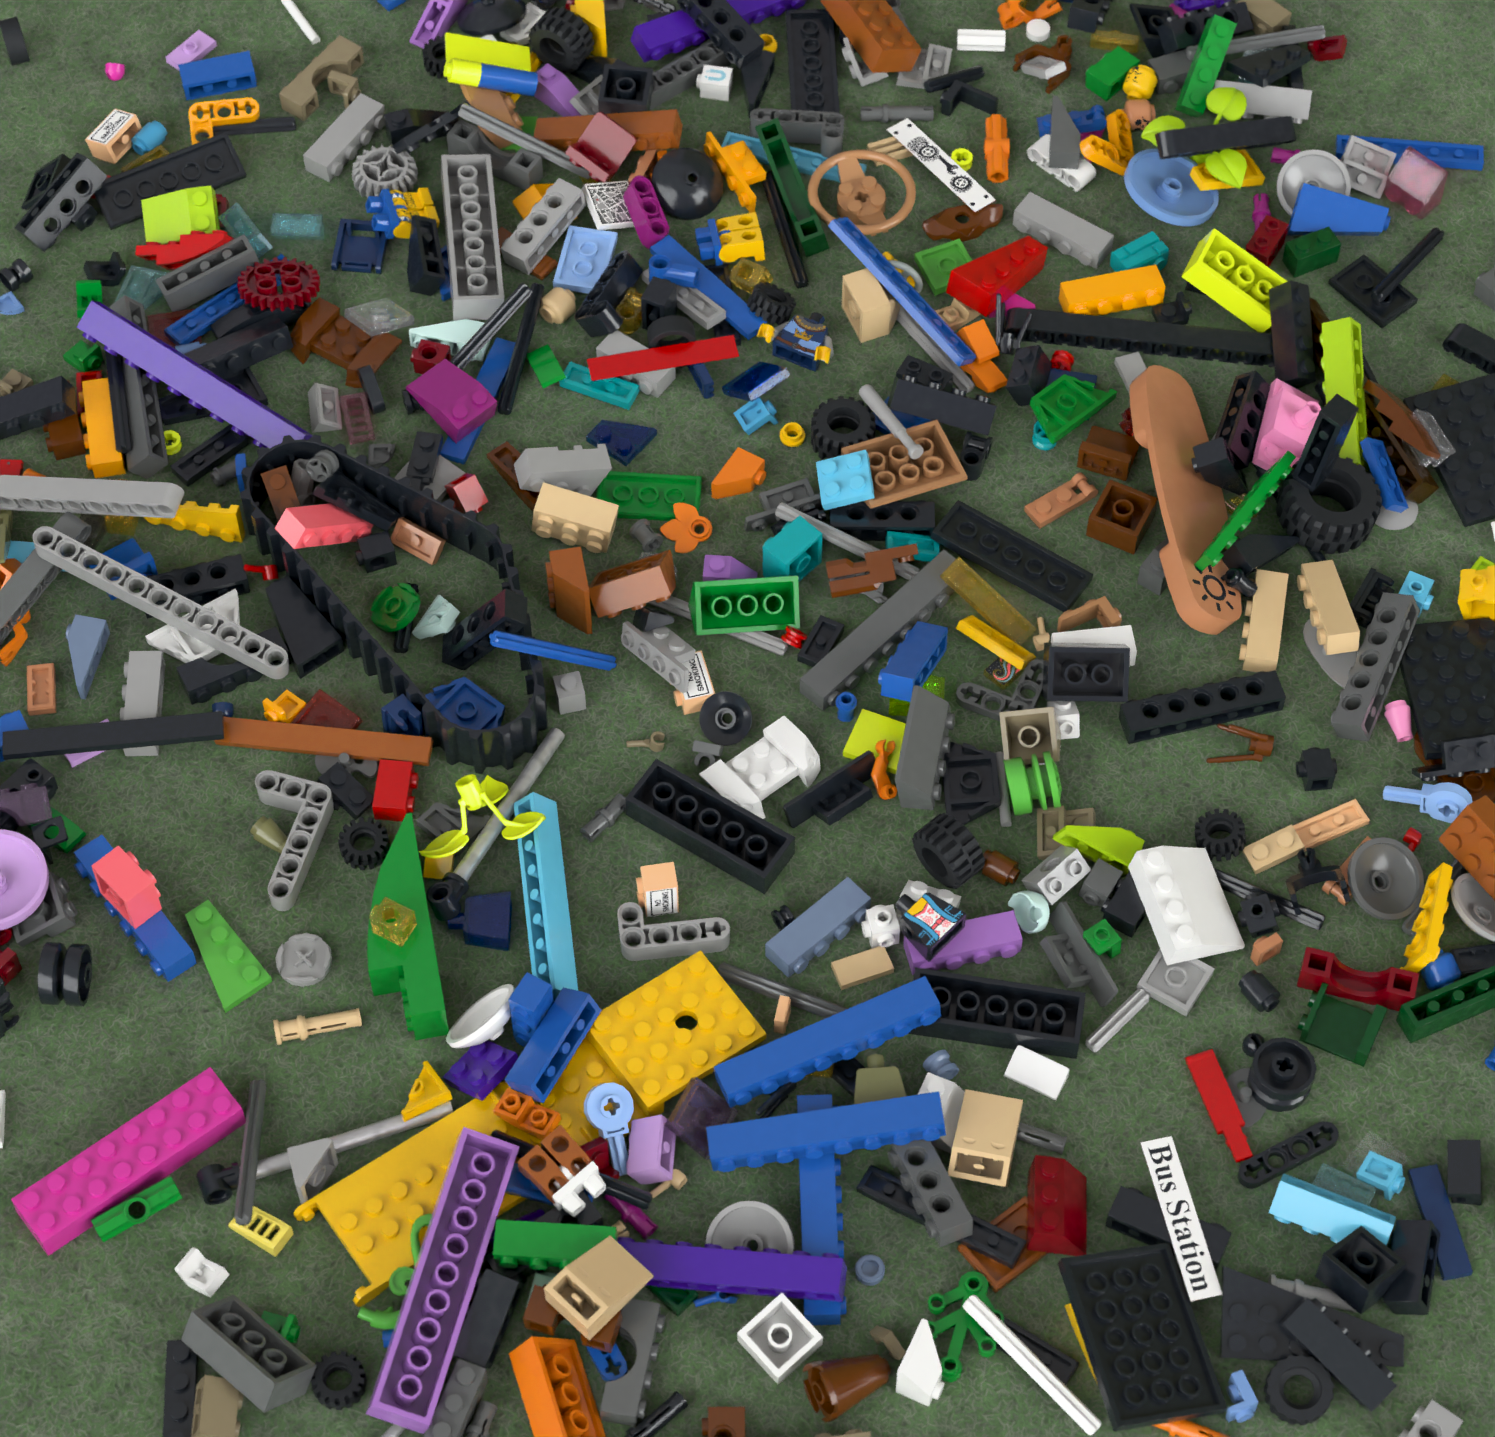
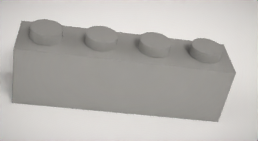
M1216 80L1213 90L1219 87H1233L1243 92L1247 101L1243 118L1254 119V114L1264 115V119L1292 116L1293 123L1302 124L1303 119L1308 120L1312 90L1270 85L1262 88L1252 83Z
M360 93L303 155L305 170L328 182L334 176H339L344 165L356 157L358 150L370 142L372 135L378 129L380 130L384 127V105Z
M1031 192L1014 210L1013 226L1018 231L1036 237L1041 243L1057 248L1062 254H1068L1078 259L1083 265H1090L1097 269L1112 251L1113 234Z
M162 651L129 652V662L124 663V676L127 678V684L122 685V699L125 701V707L120 708V721L161 717L166 665ZM159 745L126 748L123 750L125 756H158Z

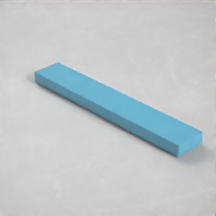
M727 132L721 147L744 140L758 162L769 165L759 139ZM789 146L799 173L812 176L816 168L828 159L820 153ZM859 163L865 174L866 165ZM837 165L829 169L822 178L840 182Z

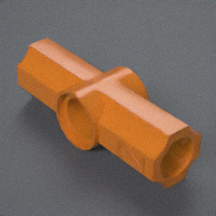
M992 114L985 120L984 160H987V180H990L992 183H1002L1008 180L1010 140L1007 138L1006 118H1003L1001 114Z

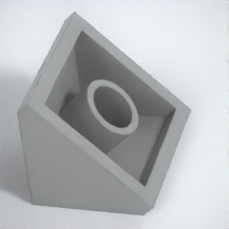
M330 1138L287 1148L301 1204L320 1193L339 1164L333 1140Z

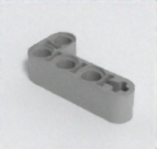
M626 902L618 909L617 917L621 952L624 958L629 961L693 955L700 950L703 954L720 952L728 948L730 944V926L723 918L714 917L644 925L643 911L637 903ZM627 918H635V919H636V920H634V921H632V922L625 921V919H627ZM687 936L695 937L693 940H686L684 938ZM659 939L667 940L665 943H657L656 941ZM632 942L639 943L637 946H629V945H628L629 943H632Z

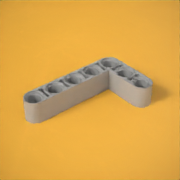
M265 770L260 772L255 778L259 800L266 805L298 813L267 888L272 907L278 911H287L294 906L334 811V803L331 790L325 784L272 770ZM267 786H274L270 789H264ZM292 793H299L298 795L290 796ZM318 798L326 799L325 801L320 803L315 802V800ZM315 822L312 826H306L308 823ZM299 846H306L304 849H296ZM290 869H296L293 873H286ZM279 893H287L285 896L277 897Z

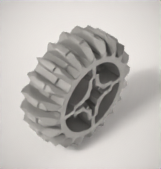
M381 144L380 148L372 146L371 151L363 150V154L357 156L356 162L353 163L352 180L354 181L356 191H359L361 197L366 196L367 199L368 196H379L382 189L413 192L414 185H417L418 174L414 157H411L407 151L397 155L392 144L389 147H384Z

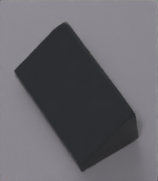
M647 607L636 610L633 619V625L643 632L674 623V618L661 610Z

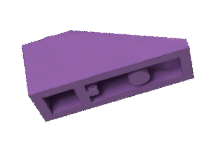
M430 0L409 42L424 49V45L426 43L429 44L430 39L436 41V36H440L441 39L457 21L459 13L465 7L468 0Z
M547 63L537 71L538 84L534 97L563 117L581 116L569 102L579 91L564 74Z

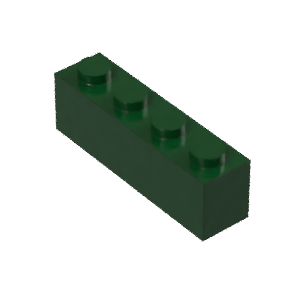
M1495 965L1402 1004L1396 1021L1408 1041L1413 1043L1495 1008Z

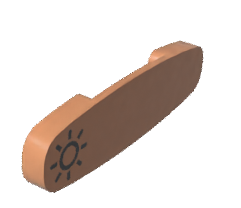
M1152 365L1131 382L1129 392L1134 437L1141 446L1148 449L1159 505L1169 543L1160 550L1159 557L1174 605L1182 620L1197 631L1217 635L1240 618L1242 614L1241 593L1237 589L1227 586L1224 576L1229 569L1222 559L1214 567L1208 565L1203 571L1199 570L1194 564L1228 519L1222 488L1206 482L1200 472H1195L1191 458L1195 457L1193 447L1209 441L1192 388L1177 372L1163 366ZM1224 547L1221 553H1223L1227 549Z

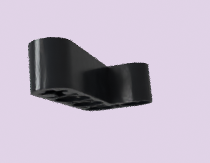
M627 250L621 251L614 256L574 315V319L590 337L611 334L619 329L623 323L622 317L616 311L643 272V269Z

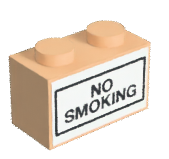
M114 109L85 141L93 157L116 164L132 147V137L142 129V126L136 114Z
M702 650L695 652V659L681 663L689 670L688 692L682 693L677 688L676 691H673L676 706H682L684 715L699 712L704 702L715 694Z
M674 862L640 866L641 877L636 878L638 905L641 908L644 907L645 916L651 917L678 913V884Z

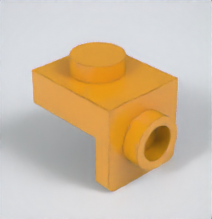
M289 690L284 691L273 702L268 698L262 701L265 718L273 722L293 723L308 709L306 702Z

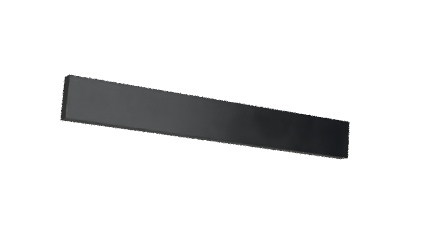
M223 711L6 731L3 732L2 755L4 760L221 740L224 739Z

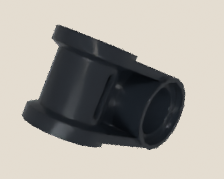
M967 431L960 454V463L968 476L967 481L977 480L981 476L985 462L989 457L993 437H978L972 435V432Z

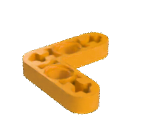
M237 98L194 103L189 109L192 145L200 142L196 139V135L200 132L208 133L209 138L214 137L213 126L256 121L260 116L258 102L253 98ZM247 106H251V114H246ZM234 107H238V116H236ZM221 108L231 110V114L228 117H220L217 113ZM211 109H213L214 118H211ZM198 111H202L203 118L198 119Z
M1118 109L1106 117L1109 142L1095 135H1090L1080 142V150L1088 160L1124 176L1126 167L1134 156L1130 122L1126 113Z

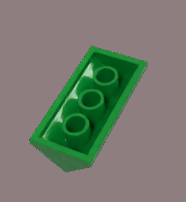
M798 575L694 581L688 607L695 635L785 630L787 625L800 629Z

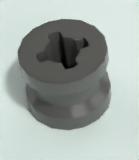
M327 449L320 450L306 464L307 473L317 482H323L339 468L337 456Z

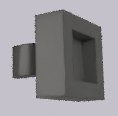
M694 740L692 751L700 752L695 757V765L700 766L701 759L707 756L710 759V767L716 762L715 756H722L724 746Z

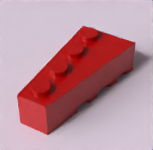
M1026 236L951 270L946 293L987 317L996 309V295L998 293L1001 294V303L1005 302L1043 269L1048 247L1030 236Z

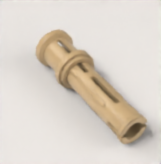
M359 1008L310 1018L298 1015L296 1019L281 1022L276 1019L273 1020L277 1045H282L283 1041L300 1038L301 1041H304L308 1038V1035L350 1027H360L362 1022Z

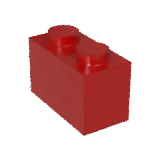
M380 759L372 804L375 820L403 821L406 814L414 812L415 796H412V789L418 788L419 774L414 772L413 762Z

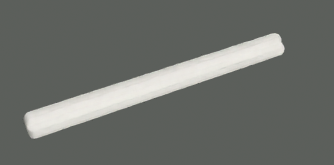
M976 1295L970 1296L964 1302L963 1308L1088 1435L1094 1434L1100 1428L1101 1421Z

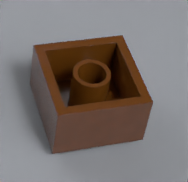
M1110 479L1089 516L1086 536L1134 555L1155 517L1158 498Z

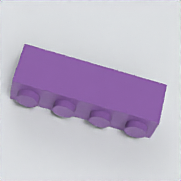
M1014 910L965 920V928L930 962L919 953L905 936L904 949L911 973L914 975L915 967L930 970L942 968L954 970L970 962L982 964L993 957H1013L1018 952H1021L1023 938Z

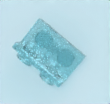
M273 213L270 231L271 235H275V239L324 240L325 228L322 214Z

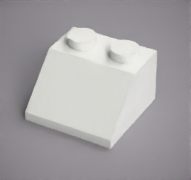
M928 1072L918 1094L939 1091L946 1136H941L939 1139L931 1141L934 1147L951 1153L965 1092L956 1083Z

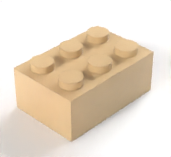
M543 482L533 512L531 531L536 532L538 536L543 538L553 537L559 539L567 545L586 547L588 551L593 553H607L616 526L619 505Z

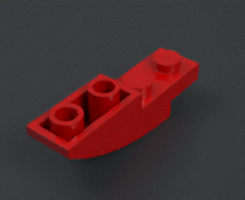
M213 230L212 234H205L203 231H190V234L180 235V242L168 241V245H161L158 242H146V245H137L135 255L147 261H156V265L167 270H175L235 238L227 235V232L223 230Z

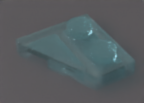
M131 265L115 302L125 295L143 304L145 310L163 295L155 280L168 273Z

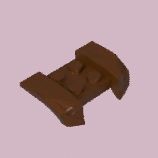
M320 297L300 316L290 334L294 346L290 350L302 364L307 361L312 351L346 369L345 385L353 388H362L357 374L358 368L370 365L375 375L383 363L402 344L401 339L382 329L376 334L341 316L339 307Z

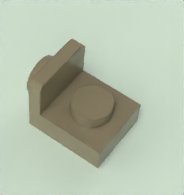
M12 368L0 380V397L33 386V380Z

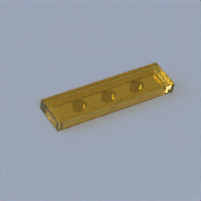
M960 557L941 574L940 577L998 632L1021 646L1035 632L1036 628Z

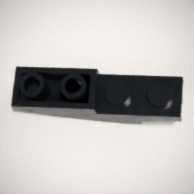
M303 301L304 306L302 307L296 304L293 310L285 307L284 311L276 308L273 312H271L269 307L261 310L260 305L252 308L251 303L244 304L211 325V331L216 339H220L274 314L285 324L297 322L300 316L312 304Z

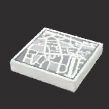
M628 181L584 184L582 187L585 200L598 231L634 227L623 199V194L629 185Z

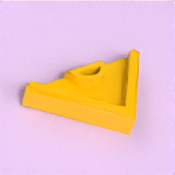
M428 1061L423 1062V1069L419 1078L413 1084L407 1105L401 1111L404 1122L452 1100L450 1090Z

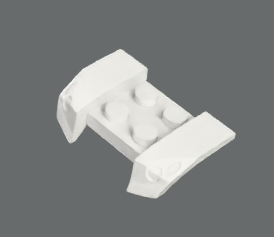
M782 716L763 730V738L727 763L720 759L699 773V776L716 793L762 819L766 818L761 803L763 799L798 775L807 787H810L821 770L820 758L806 735L785 716Z

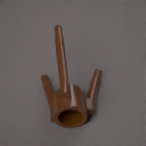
M1219 723L1217 725L1219 729L1250 738L1248 750L1253 751V754L1207 758L1206 761L1207 763L1250 760L1262 762L1263 756H1271L1274 736L1257 733L1233 724L1227 726Z

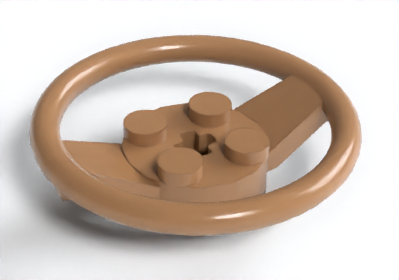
M849 150L838 153L821 163L813 172L809 181L808 198L810 205L814 207L817 216L829 225L836 218L831 216L822 207L818 198V185L823 175L837 165L840 180L837 195L838 215L840 218L848 217L864 235H871V237L877 233H886L889 229L900 224L911 212L916 199L915 183L906 167L893 157L873 150ZM857 159L872 160L885 164L895 170L902 178L906 187V199L901 209L891 218L886 220L884 216L886 210L885 190L876 182L874 177H865Z

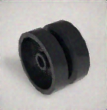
M46 942L41 952L38 968V994L41 1004L59 1005L64 998V1001L69 1006L84 1007L88 1000L92 979V955L89 945L72 943L66 950L63 943Z
M1285 1037L1273 1038L1261 1044L1254 1054L1247 1078L1248 1087L1252 1090L1253 1098L1268 1110L1276 1112L1292 1111L1301 1106L1308 1097L1315 1079L1317 1068L1314 1056L1306 1046L1297 1040Z

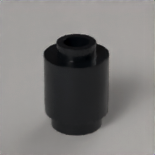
M1252 970L1246 973L1239 981L1238 985L1241 988V993L1258 1012H1263L1264 1010L1270 1012L1279 1004L1280 992L1262 973Z

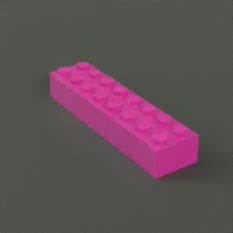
M209 1067L12 1198L11 1201L18 1215L49 1256L94 1226L91 1222L92 1218L125 1201L130 1195L137 1194L164 1179L244 1125L246 1119L243 1109L212 1068Z

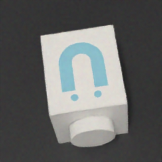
M704 65L702 74H698L696 88L700 89V98L729 101L733 84L732 68Z

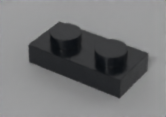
M820 615L799 651L797 661L814 667L835 648L844 632V624Z
M339 762L318 778L317 782L327 785L331 790L332 798L355 820L373 804L374 796Z

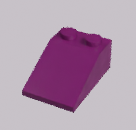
M447 359L442 360L406 386L407 391L455 443L495 415L498 401L480 382Z

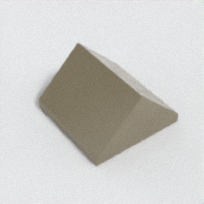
M1054 707L999 712L1004 760L1021 757L1024 764L1027 765L1031 764L1032 754H1036L1038 763H1044L1043 752L1050 751L1053 761H1060L1061 732Z

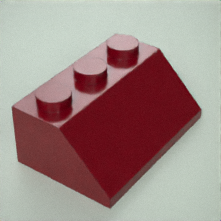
M1035 1155L1028 1171L1027 1250L1070 1256L1087 1255L1086 1176L1063 1158Z

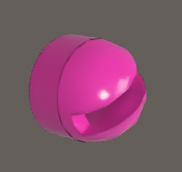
M106 63L105 72L108 79L112 81L120 80L124 76L125 65Z

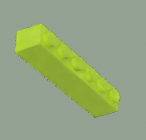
M1347 317L1322 323L1320 342L1323 347V357L1321 358V365L1325 375L1322 387L1326 395V404L1336 394H1339L1359 408L1340 450L1339 457L1343 459L1348 457L1353 460L1354 464H1361L1366 470H1369L1368 463L1363 458V450L1360 442L1367 438L1361 324L1353 318Z

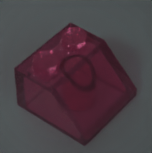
M1409 146L1388 176L1383 194L1390 201L1397 202L1404 207L1409 214L1415 215L1422 220L1440 204L1448 172Z

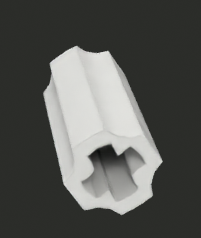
M958 29L957 50L1005 51V30Z

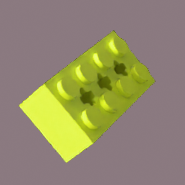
M1215 228L1198 243L1181 276L1258 333H1264L1271 327L1269 289L1288 282Z

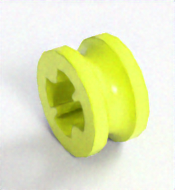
M959 148L952 152L951 159L964 171L971 168L973 155L969 150Z
M164 431L166 443H168V440H174V443H171L172 445H166L167 455L177 454L182 448L180 435L176 431Z

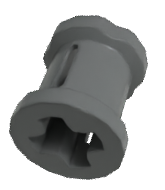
M640 519L630 528V536L641 543L645 553H650L661 546L663 542L662 536L652 530L647 519Z

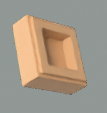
M780 995L774 1018V1032L784 1034L786 1032L791 1011L790 997Z

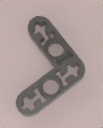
M1036 659L1028 663L1012 697L967 682L958 686L956 702L964 709L999 722V712H1004L1005 705L1008 706L1006 712L1035 709L1042 695L1043 660ZM1037 669H1041L1042 673L1038 675L1036 682L1032 681L1034 672ZM1030 689L1035 693V696L1025 698L1021 695V691ZM968 692H971L972 696H970L968 699H965L964 695H966ZM980 696H983L981 700V705L977 704L978 700H980ZM989 701H996L1000 704V708L990 710L985 704Z

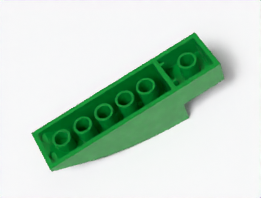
M408 813L405 815L384 859L375 886L368 926V972L373 996L396 992L402 993L408 1032L414 1031L415 1040L447 1035L449 1028L412 813Z

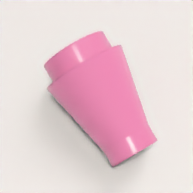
M1405 700L1388 703L1385 706L1384 716L1392 728L1397 742L1411 740L1413 734L1410 706L1406 704Z

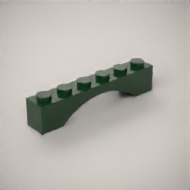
M776 118L755 126L806 258L830 249L814 207L810 205L807 190L779 119Z

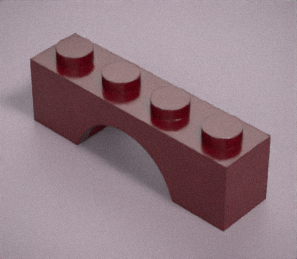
M1306 947L1296 987L1319 992L1323 982L1328 984L1325 994L1375 1006L1378 1004L1387 1009L1399 1011L1402 1004L1414 1000L1419 973L1394 967L1380 972L1359 971L1341 963L1335 953Z

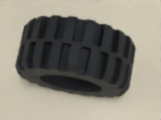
M1338 455L1330 475L1312 492L1292 478L1298 464L1297 461L1292 465L1293 470L1285 478L1276 500V514L1280 517L1279 522L1282 528L1287 529L1286 533L1289 536H1298L1301 540L1298 542L1299 545L1311 547V551L1315 552L1321 550L1325 551V554H1334L1335 551H1338L1340 554L1348 552L1349 549L1353 550L1359 547L1369 537L1382 506L1381 491L1378 484H1374V477L1371 473L1367 474L1365 467L1361 464L1356 465L1352 459L1348 457L1343 459ZM1321 495L1330 497L1339 502L1346 512L1327 510L1318 505L1311 496Z

